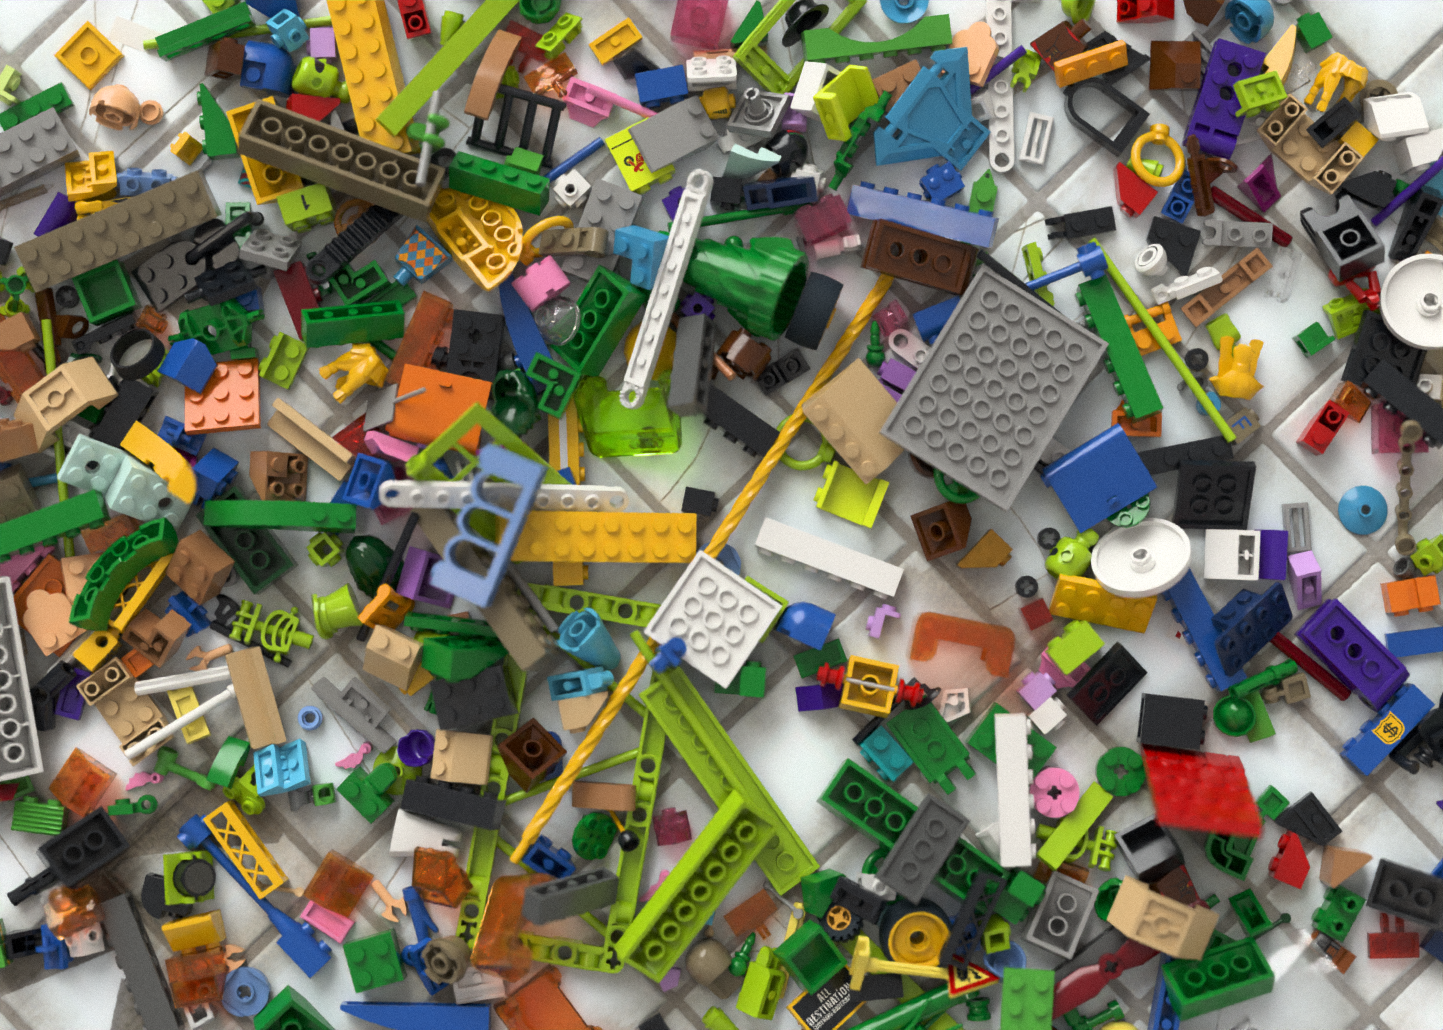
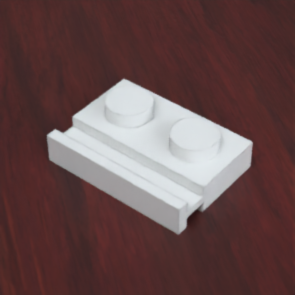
M499 959L469 964L463 979L453 983L457 1005L506 996Z

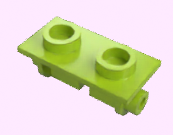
M566 12L542 36L535 47L546 51L544 56L549 61L557 59L566 48L563 40L570 44L582 32L581 28L583 25L580 22L583 19Z

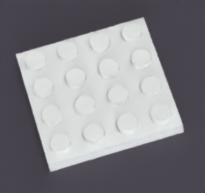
M699 550L644 630V633L660 644H666L669 639L675 637L684 640L687 650L681 658L726 689L782 605Z

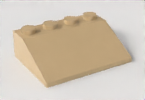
M860 358L856 359L802 404L803 413L866 485L883 472L905 450L879 434L897 401Z

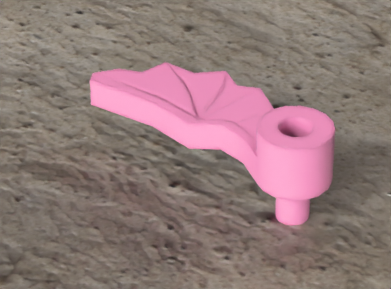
M370 742L363 743L357 753H351L346 758L336 762L335 766L343 767L344 769L355 768L357 764H361L364 754L372 751V744Z
M144 771L135 773L134 777L129 778V784L126 785L125 789L128 791L138 786H145L147 782L161 783L164 776Z
M666 869L662 870L659 875V881L651 885L649 890L639 898V901H649L670 872Z

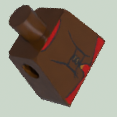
M1081 18L1074 26L1065 20L1032 41L1030 45L1054 71V62L1087 50L1089 45L1083 37L1092 27L1084 18Z
M1185 865L1147 883L1149 884L1148 890L1186 906L1200 899Z

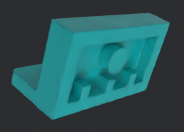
M882 725L876 728L859 744L863 748L860 754L869 763L873 760L879 766L876 771L885 781L890 778L894 783L897 780L896 778L914 763L912 758Z

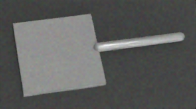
M396 383L369 394L363 431L366 432L392 422L395 404L426 392V388L423 387L396 398L398 384Z

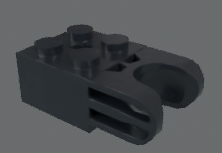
M1346 191L1335 195V209L1337 213L1334 215H1319L1312 207H1307L1300 211V221L1303 228L1339 282L1379 265L1385 259L1384 243Z
M454 309L446 372L461 376L474 373L478 374L481 380L493 383L499 372V360L501 359L505 328L504 315ZM476 332H479L483 339L478 340L477 344H474V340L471 337ZM492 386L488 400H493Z

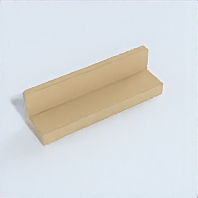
M277 398L272 404L277 411L268 421L267 425L337 480L343 481L353 468L357 457L288 403Z
M260 646L249 647L225 655L251 749L286 742V736Z

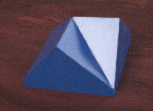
M358 453L342 500L371 510L383 504L379 497L380 487L386 481H396L393 473L395 465ZM394 489L388 490L385 493V496L387 498L390 497V499L399 495V492Z

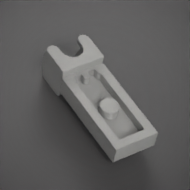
M1203 221L1205 226L1212 227L1215 231L1213 237L1202 240L1203 245L1271 248L1273 223Z

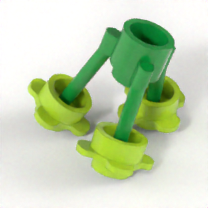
M23 266L17 269L18 275H12L8 279L2 277L0 271V292L5 290L11 296L5 306L0 307V314L2 316L10 318L20 312L26 314L30 312L29 305L25 304L19 296L25 289L35 293Z

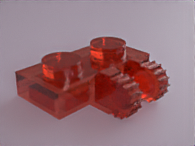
M510 20L505 32L522 37L517 53L525 55L518 67V72L524 74L531 59L545 65L547 58L544 56V53L546 51L535 47L543 35ZM516 55L514 57V60L511 59L509 66L513 65Z
M1380 913L1379 923L1381 932L1367 933L1368 958H1420L1419 933L1405 932L1404 919L1396 916V932H1389V917L1387 913Z

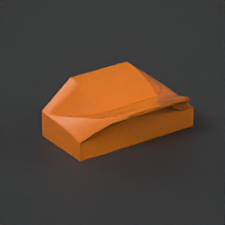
M1121 400L1117 409L1112 411L1111 427L1119 423L1127 437H1161L1162 412L1133 424L1131 418L1127 419L1124 414L1122 405L1125 403L1123 400Z

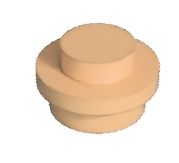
M148 100L140 105V119L145 124L155 125L162 120L164 112L158 102Z

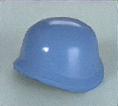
M1010 941V949L990 954L984 952L983 963L986 966V970L998 976L999 983H1003V967L1025 968L1026 955L1018 944Z

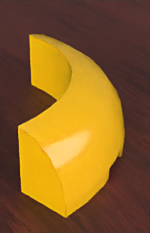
M136 421L120 446L144 463L149 465L152 462L155 472L162 479L169 482L168 491L187 504H190L197 491V477L192 466L168 443Z

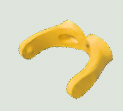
M113 188L101 195L76 201L75 210L78 215L101 211L103 209L101 201L114 198L117 192Z

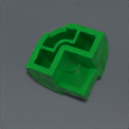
M1208 831L1203 846L1205 856L1209 863L1218 870L1244 881L1254 860L1250 855L1258 837Z

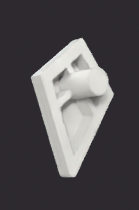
M1261 112L1251 118H1247L1245 115L1235 146L1262 140L1257 129L1271 115V112Z
M969 688L944 690L939 712L947 723L971 713Z

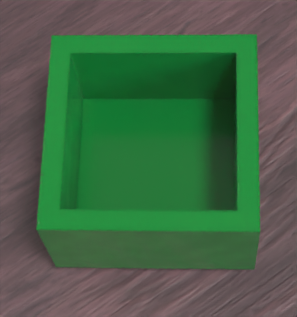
M118 259L71 278L89 322L95 326H100L142 308L124 262Z
M811 920L804 923L773 951L798 987L811 996L848 963L824 929Z
M394 928L350 940L343 945L356 993L399 982L407 977Z

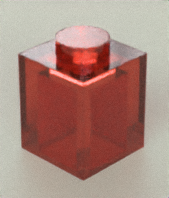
M1037 598L1017 608L1028 631L1053 621L1043 598Z

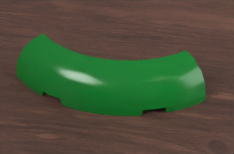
M167 518L156 519L140 525L139 530L128 537H120L98 558L85 576L87 582L81 594H77L74 599L68 623L85 630H107L114 605L127 584L147 565L161 557L175 553L179 544L178 537L173 525Z

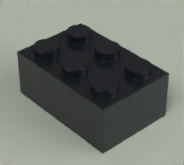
M508 665L484 669L470 679H460L459 683L446 682L445 678L430 682L440 731L518 714Z
M100 806L38 847L36 854L65 894L126 853L130 845L105 809Z
M1380 858L1366 906L1441 931L1443 929V877L1386 858Z

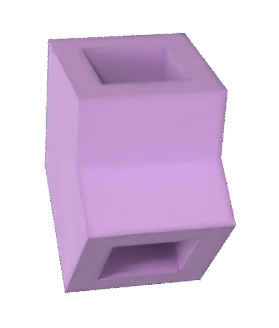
M672 966L659 983L663 992L678 986L681 968Z

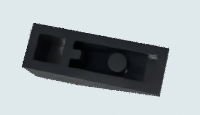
M1424 185L1406 201L1388 253L1390 258L1403 261L1417 255L1443 205V196L1439 190Z

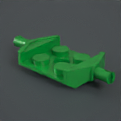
M884 91L877 104L866 107L865 111L859 114L858 119L850 130L852 137L844 141L839 151H837L836 160H834L836 174L828 185L833 190L837 191L843 178H846L854 167L846 159L848 157L850 159L853 158L859 148L856 142L860 135L865 137L872 124L868 123L870 118L878 123L881 121L886 110L885 108L893 96L888 92Z
M235 298L211 307L207 305L190 311L187 309L179 316L178 325L180 333L168 336V342L172 341L169 344L173 346L175 342L193 338L205 344L211 355L243 347L252 342V322L263 320L265 314H260L263 313L262 309L250 313L247 312ZM208 325L216 329V336L209 333Z

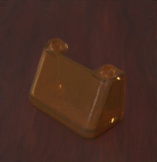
M545 873L501 876L494 882L471 956L472 966L476 970L516 983L529 973L533 959L532 952L527 946L517 943L524 920L522 910L525 888L556 880L557 877Z
M550 963L493 1005L495 1012L508 1030H602L599 1026L595 1027L586 1024L560 989L562 975Z

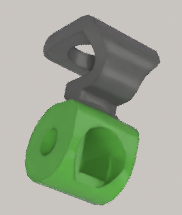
M333 782L312 785L311 790L299 792L296 789L288 792L291 812L297 811L302 805L309 803L320 806L336 802Z

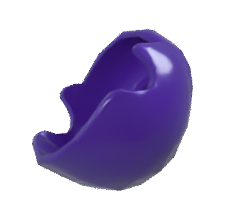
M411 730L398 741L397 753L399 759L406 766L421 767L429 764L433 760L434 736L427 730Z

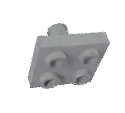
M753 87L745 89L726 125L728 131L773 138L791 103L789 95L759 91L757 88L754 90Z
M254 229L241 247L239 258L264 265L267 274L260 277L273 279L275 277L273 272L275 268L284 271L288 270L301 251L302 241L295 240L291 236L273 234L266 229Z

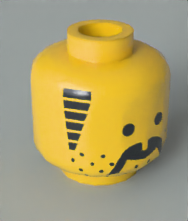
M725 86L705 89L703 96H699V100L711 121L729 118L732 114V108L736 107L734 93L729 94Z

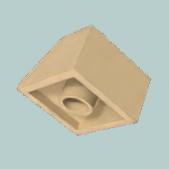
M376 625L366 646L363 670L408 691L422 660L423 643L386 625Z
M607 690L587 696L559 700L558 705L563 730H570V734L585 731L586 726L593 721L609 697L610 691Z
M436 729L431 779L488 785L493 735L457 730L440 731V729Z

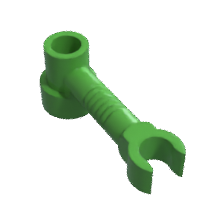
M167 746L159 748L157 753L158 760L153 769L156 773L167 775L170 771L195 782L207 790L211 791L212 788L214 789L215 783L206 781L208 775L197 773L176 763L178 751Z

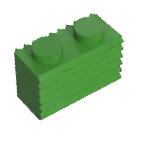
M23 796V799L15 801L11 830L56 836L66 829L69 805H63V800L48 799L47 802H39V797Z

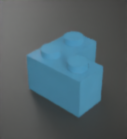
M636 225L615 229L613 253L632 259L630 284L648 290L653 289L669 236Z

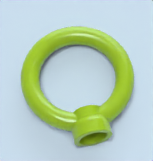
M792 414L784 418L776 430L780 432ZM808 417L805 419L804 422L814 425ZM820 432L822 444L815 457L806 461H799L791 458L785 451L780 461L794 470H810L819 466L824 461L831 463L836 450Z

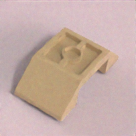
M1289 93L1287 95L1288 98L1280 103V107L1271 113L1257 129V132L1269 151L1307 184L1332 195L1364 157L1347 142L1340 145L1335 140L1326 147L1321 148L1306 131L1314 123L1305 114L1308 108Z
M88 357L60 365L25 391L13 416L15 419H22L24 423H33L38 447L37 453L40 454L59 440L55 433L57 429L88 406L93 405L100 410L119 394L95 358Z
M115 657L76 685L89 706L95 705L121 741L122 744L119 748L124 753V751L166 727L169 723L150 694L138 696L135 693L134 684L140 681V679L135 678L127 666L118 657ZM174 735L168 736L130 759L129 762L132 766L137 765L173 739Z
M1125 875L1107 921L1129 938L1177 958L1201 960L1220 914L1197 904L1194 909L1148 890L1149 884Z

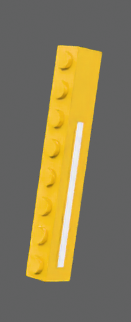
M577 389L562 420L548 414L549 465L556 471L571 467L576 484L581 485V482L585 481V467H580V457L585 456L584 442L579 440V433L584 432L583 418H579L578 408H583L582 393H578ZM553 562L554 586L585 585L584 580H589V567L584 565V562Z

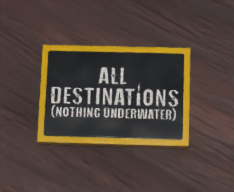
M847 964L812 996L803 991L786 1006V1009L804 1030H837L867 1002L850 1001L848 977L853 975H849L850 968Z

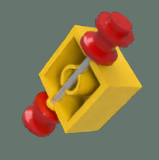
M850 655L845 674V666H840L836 670L831 669L829 663L825 662L824 667L819 666L816 681H821L820 687L830 683L834 684L835 689L840 691L841 684H843L838 706L841 709L887 718L890 714L893 695L896 696L895 703L899 704L903 699L910 701L912 707H915L916 703H921L924 689L920 688V683L918 682L913 686L905 685L904 679H900L898 686L896 685L899 665Z

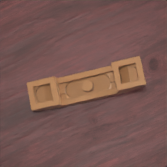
M502 30L497 31L487 48L475 76L464 109L465 114L488 121L496 102V94L511 59L514 60L522 37Z
M1257 247L1222 274L1223 281L1202 290L1181 307L1180 310L1196 328L1273 266Z

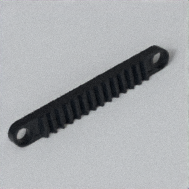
M442 148L431 155L430 163L445 168L444 180L449 177V166H441L439 159L442 156H449L453 160L456 153L450 148ZM378 205L370 206L367 212H363L360 218H356L352 225H348L345 231H341L338 237H334L330 244H326L324 249L307 263L306 275L308 280L315 285L327 283L404 215ZM315 266H322L326 270L325 274L321 277H315L311 271Z

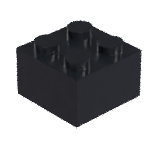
M1155 813L1114 834L1117 847L1137 880L1149 883L1185 864L1181 848L1168 827L1157 823Z

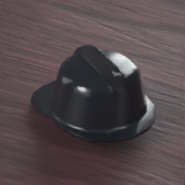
M798 0L793 3L785 15L788 29L783 36L782 45L790 47L801 40V33L803 31L813 29L826 18L829 7L826 4L818 5L813 0Z

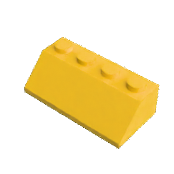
M273 96L262 99L263 101L279 106L278 102ZM256 102L226 111L237 146L239 134ZM241 155L257 205L278 203L277 196L306 187L304 179L298 175Z

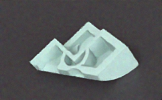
M734 144L722 177L748 179L778 164L782 156L763 147L756 154Z

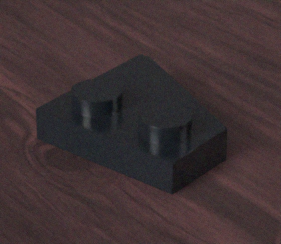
M1104 31L1087 42L1089 47L1086 51L1119 40ZM1126 43L1128 65L1103 73L1102 75L1107 83L1112 86L1151 60L1150 57L1132 49V46Z
M1154 216L1146 241L1150 245L1160 244L1167 254V262H1170L1179 271L1181 276H1187L1201 231Z
M1311 791L1273 820L1275 824L1321 846H1325L1343 832Z

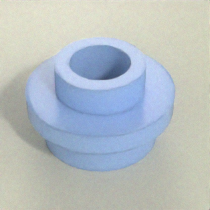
M306 706L298 714L299 725L305 730H315L323 721L322 712L315 706ZM309 713L315 716V720L312 723L307 721Z

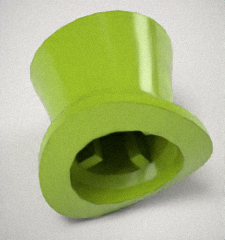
M349 583L325 597L321 596L318 598L316 593L311 594L315 625L321 638L328 640L341 628L363 626V623L358 618L361 614L358 601Z

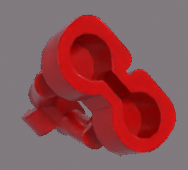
M1376 266L1342 282L1338 281L1330 269L1328 278L1333 286L1345 285L1360 304L1366 303L1370 311L1380 308L1378 302L1380 301L1381 288L1377 272L1373 271ZM1368 277L1369 289L1364 291L1354 282L1355 278Z

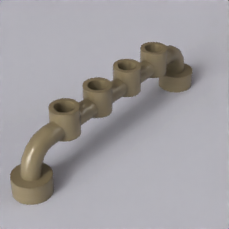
M1408 420L1401 425L1400 432L1402 437L1398 440V446L1401 451V459L1397 462L1400 482L1396 484L1399 504L1396 505L1394 511L1398 519V537L1395 539V547L1401 555H1410L1416 550L1415 539L1412 535L1408 534V521L1412 517L1409 499L1413 495L1410 476L1414 473L1411 463V456L1415 451L1414 442L1421 438L1422 429L1420 424L1414 420Z

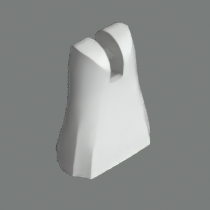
M399 808L389 857L458 858L460 848L442 844L443 839L462 841L463 831Z

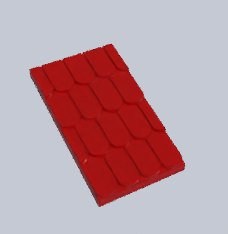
M1141 744V756L1158 824L1261 838V819L1256 810L1257 805L1250 792L1249 782L1245 776V769L1239 756H1226L1225 754L1211 752L1202 753L1196 750Z

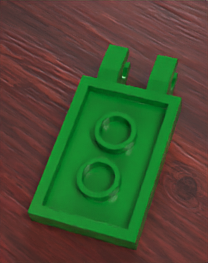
M932 702L919 709H905L886 723L929 783L933 782L936 784L938 782L947 795L957 788L947 776L956 768L961 771L967 780L976 775L972 766L967 762L970 759L969 751Z

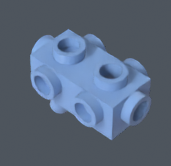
M127 168V171L116 174V187L120 188V195L137 196L177 179V176L168 174L167 170L163 169L142 172L141 168Z

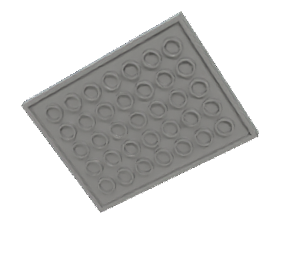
M982 265L879 434L1004 512H1007L1109 343Z

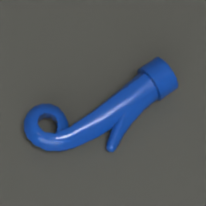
M413 885L403 888L404 901H407L417 941L420 942L429 937L428 927L434 933H438L439 929L430 918L422 898L424 897L422 886ZM408 945L402 950V960L408 966H414L408 954V949L414 945Z

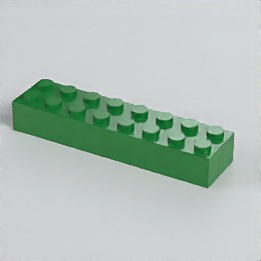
M849 758L841 763L816 800L817 803L888 853L918 808ZM960 837L931 883L962 904L979 867L1006 880L1011 872L1001 867V865ZM988 878L983 889L985 895L995 892L999 883ZM993 897L987 899L989 904ZM984 900L978 902L974 908L973 913L977 916L985 914L987 911Z

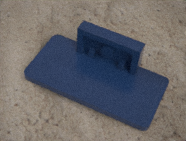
M1275 582L1262 595L1242 589L1211 618L1215 627L1224 630L1215 639L1214 645L1225 675L1233 677L1273 639L1276 633L1280 632L1292 620L1293 615L1281 583Z

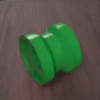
M975 997L965 1002L969 1010L967 1021L991 1019V1013L988 1011L990 998Z

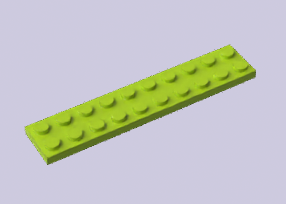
M677 666L667 674L755 804L780 824L779 828L775 831L776 835L769 839L754 860L781 896L801 881V877L810 875L820 866L681 667ZM657 680L638 695L719 809L734 789L661 681Z

